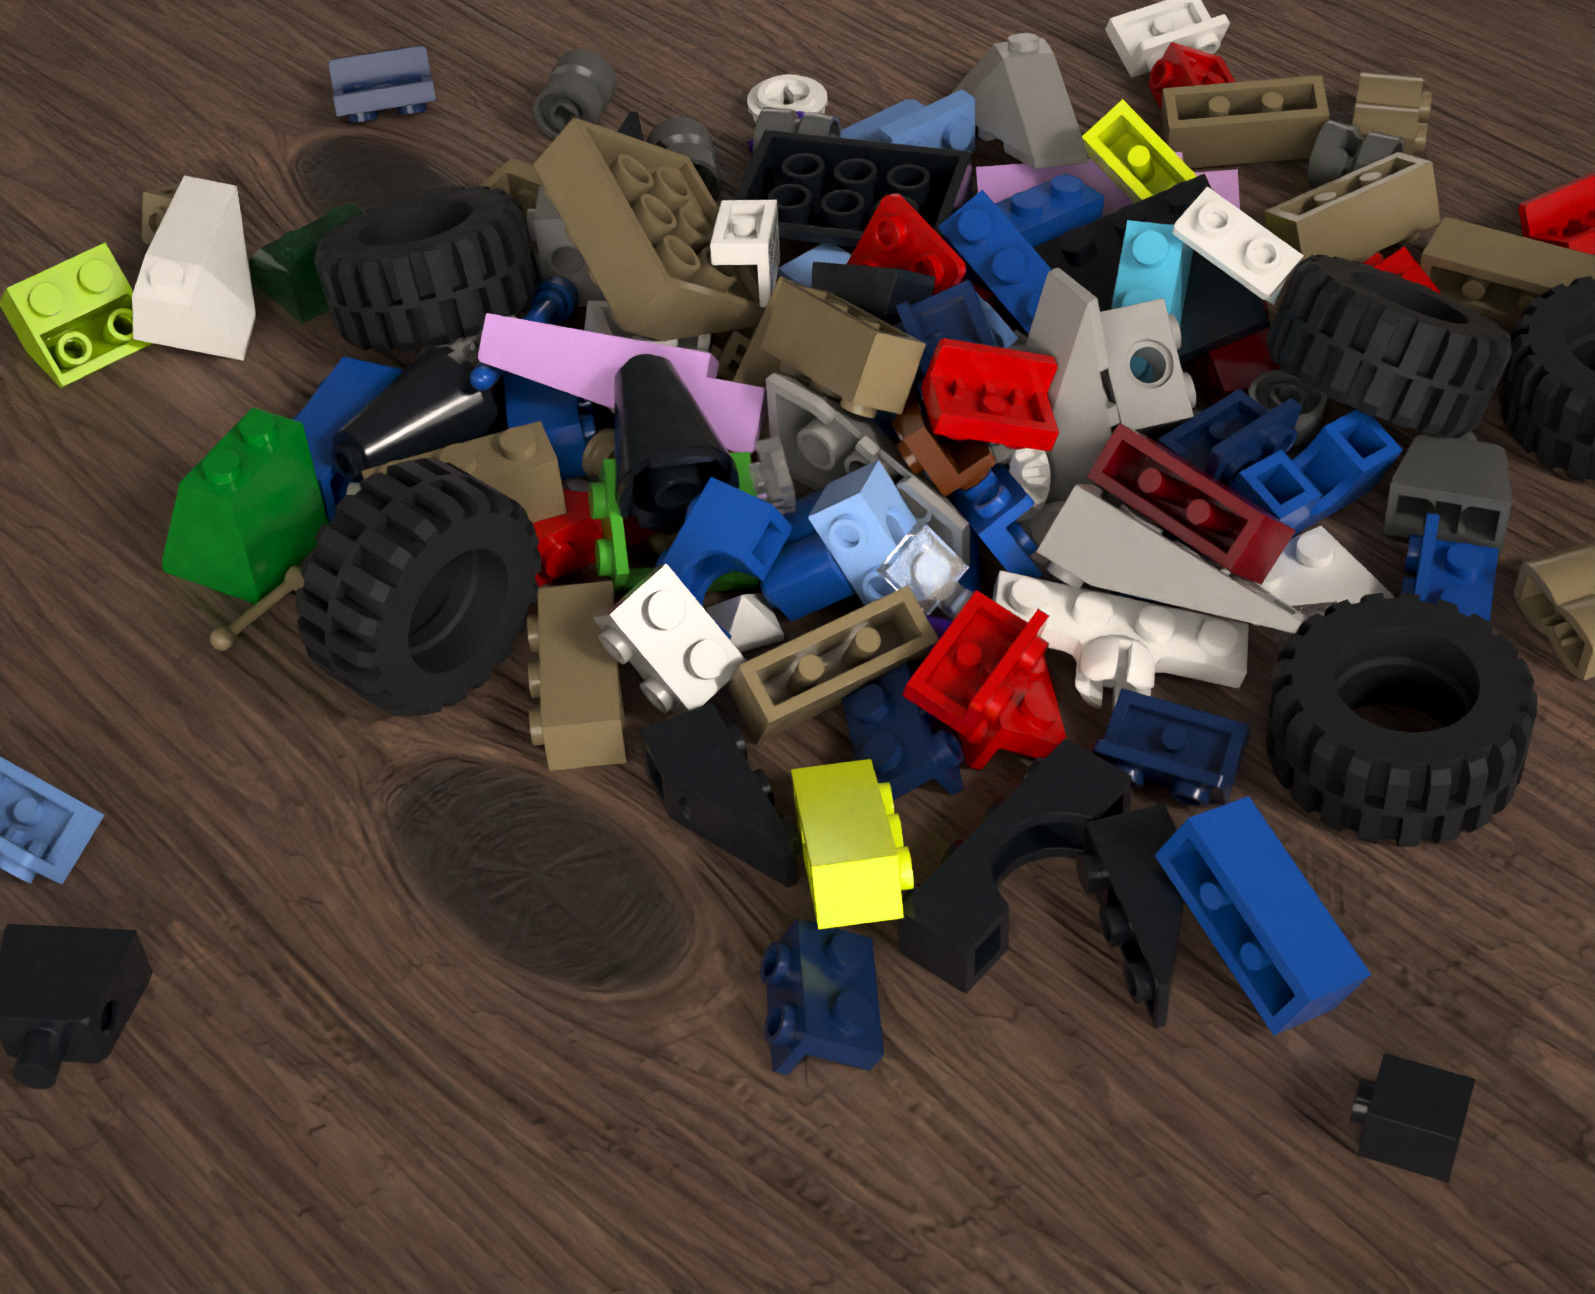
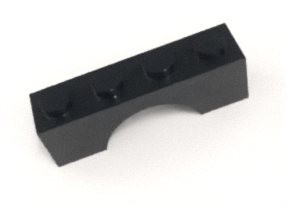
M1064 739L1046 758H1037L1027 769L1022 783L1006 799L999 798L991 804L983 817L982 823L965 841L958 840L948 848L941 860L940 866L922 885L919 883L914 884L913 889H908L902 896L904 918L898 919L899 952L967 994L1009 949V904L998 890L1002 881L1017 868L1035 860L1050 857L1076 859L1077 853L1084 852L1086 822L1130 812L1132 775L1067 739Z

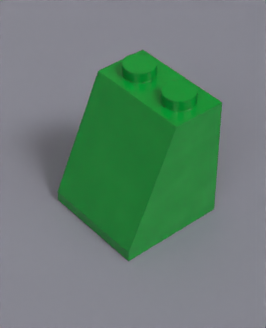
M252 407L179 483L161 563L164 572L253 604L258 603L284 582L285 574L290 567L299 565L318 544L314 537L322 524L329 525L303 423Z

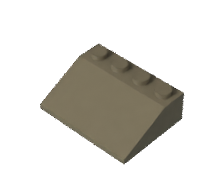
M573 117L533 166L545 186V196L557 208L567 227L565 229L567 237L578 247L589 267L588 275L590 279L600 288L612 310L610 314L614 323L629 335H641L660 341L758 326L766 307H760L758 275L752 265L711 264L710 242L719 208L690 158Z

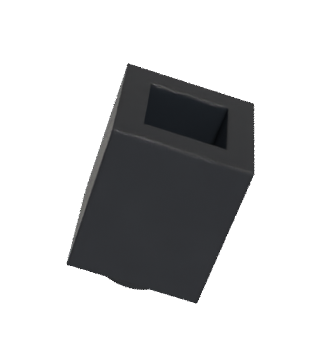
M1384 1053L1376 1082L1361 1078L1356 1093L1350 1122L1364 1126L1358 1156L1449 1183L1475 1079Z

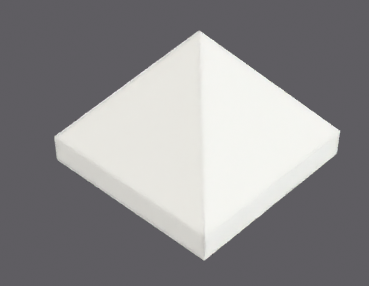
M763 593L740 595L706 608L710 617L732 636L730 641L739 652L784 641L782 629Z

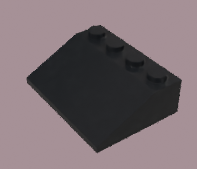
M765 130L733 200H777L779 238L856 247L882 198L886 195L898 193L946 241L938 226L972 199V152Z
M1204 173L1188 181L1177 183L1171 188L1135 204L1124 206L1118 211L1082 227L1071 229L1065 234L1033 248L1052 270L1057 267L1094 295L1098 299L1100 312L1111 310L1127 220L1175 225L1177 220L1205 188H1212ZM1194 249L1180 323L1181 347L1177 350L1180 364L1207 354L1210 350H1216L1271 327L1260 297ZM1018 327L1024 345H1026L1028 338Z

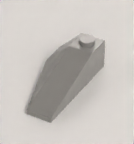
M1019 33L1009 36L1008 42L994 43L952 91L951 94L963 89L975 98V126L978 127L979 138L986 142L995 139L1003 141L1004 152L1028 166L1040 169L1088 163L1087 151L1054 52L1044 37L1038 38V35L1032 33Z
M1057 267L1047 274L1024 352L1053 356L1058 366L1047 392L1059 434L1051 452L1045 451L1051 473L1050 490L1045 504L1066 501L1077 484H1096L1086 476L1112 435L1111 427L1120 423L1117 404L1108 402L1100 373L1106 371L1110 365L1098 299ZM1005 464L1004 467L1009 471V464Z
M772 373L766 379L773 468L817 491L826 487L828 483L879 460L942 562L960 573H963L970 567L969 522L922 472L916 475L910 469L896 444L871 418L857 415L839 406L841 399L826 396L809 387L810 382Z
M1098 484L1075 485L1036 551L1051 561L1047 568L1051 574L1079 589L1086 582L1091 586L1291 633H1297L1300 626L1309 619L1255 582L1232 572L1229 575L1218 570L1219 564L1176 537L1173 542L1165 537L1168 533L1166 529Z

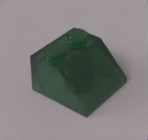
M350 202L342 207L332 209L325 216L297 230L286 232L281 238L261 247L248 261L251 281L301 324L330 310L315 264V255L319 242L322 238L326 237V233L333 227H340L344 220L354 215L359 216L364 212Z

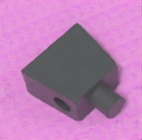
M1472 432L1461 437L1458 435L1455 437H1444L1427 433L1416 435L1392 477L1382 534L1410 538L1411 534L1423 535L1427 513L1439 514L1437 540L1498 548L1499 553H1502L1513 500L1506 449L1498 444L1479 442Z

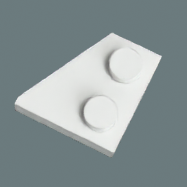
M1322 526L1290 539L1262 585L1258 584L1308 618L1316 613L1324 617L1325 609L1346 599L1351 604L1359 603L1360 598L1368 594L1383 593L1384 599H1395V596ZM1225 568L1220 570L1226 575L1230 574V572Z

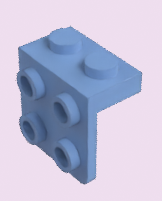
M961 89L927 106H924L917 100L907 99L841 130V138L973 152L975 151V98Z

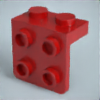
M898 193L886 195L882 198L847 262L850 265L898 268L935 276L932 296L960 284L966 272V266L961 257Z

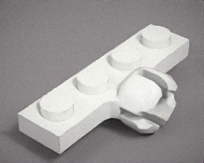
M999 571L994 585L992 600L1026 622H1029L1038 608L1050 615L1041 638L1049 642L1048 648L1061 650L1073 655L1077 663L1075 687L1083 700L1093 708L1100 710L1102 707L1103 686L1113 688L1112 713L1121 688L1151 696V688H1154L1155 673H1168L1234 688H1240L1247 674L1249 624Z

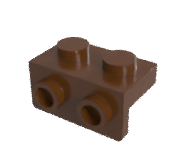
M912 384L902 415L897 414V417L891 420V424L901 440L896 445L903 459L916 475L925 470L944 497L958 488L966 490L977 485L987 476L990 468L996 463L991 443L972 439L954 440L944 435L934 434L920 392Z

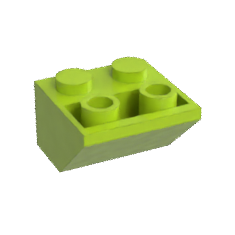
M106 242L6 288L0 299V307L26 352L61 389L155 344L133 338V290Z

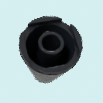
M447 346L433 347L422 353L335 433L331 457L337 471L344 478L352 479L355 483L362 482L363 476L361 471L384 465L394 460H402L445 448L451 444L463 443L491 435V424L499 421L498 408L490 388L480 391L472 386L470 375L476 367L469 360L459 364L448 356V354L455 350Z
M640 354L630 358L617 371L614 378L616 503L620 515L626 521L628 515L636 517L641 528L648 530L680 528L685 523L686 512L691 501L698 494L702 493L710 477L737 489L739 488L737 466L671 361L652 354Z

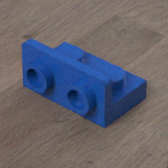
M999 462L990 468L989 473L981 482L969 489L960 490V493L952 501L1009 573L1038 579L1043 574L1029 557L1037 551L1038 547L1016 521L1035 502L1004 465Z
M1427 513L1424 534L1410 535L1404 570L1416 572L1417 575L1416 578L1403 577L1401 593L1419 594L1420 601L1437 604L1438 600L1441 599L1456 604L1458 612L1469 617L1475 613L1490 622L1499 549L1437 540L1440 515Z

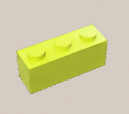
M1123 99L1082 136L1089 158L1133 204L1163 192L1177 183L1197 177Z
M871 759L791 769L797 830L801 841L818 929L904 918L901 890L914 888L913 870L908 846L904 847L899 814H894L890 783L877 782Z

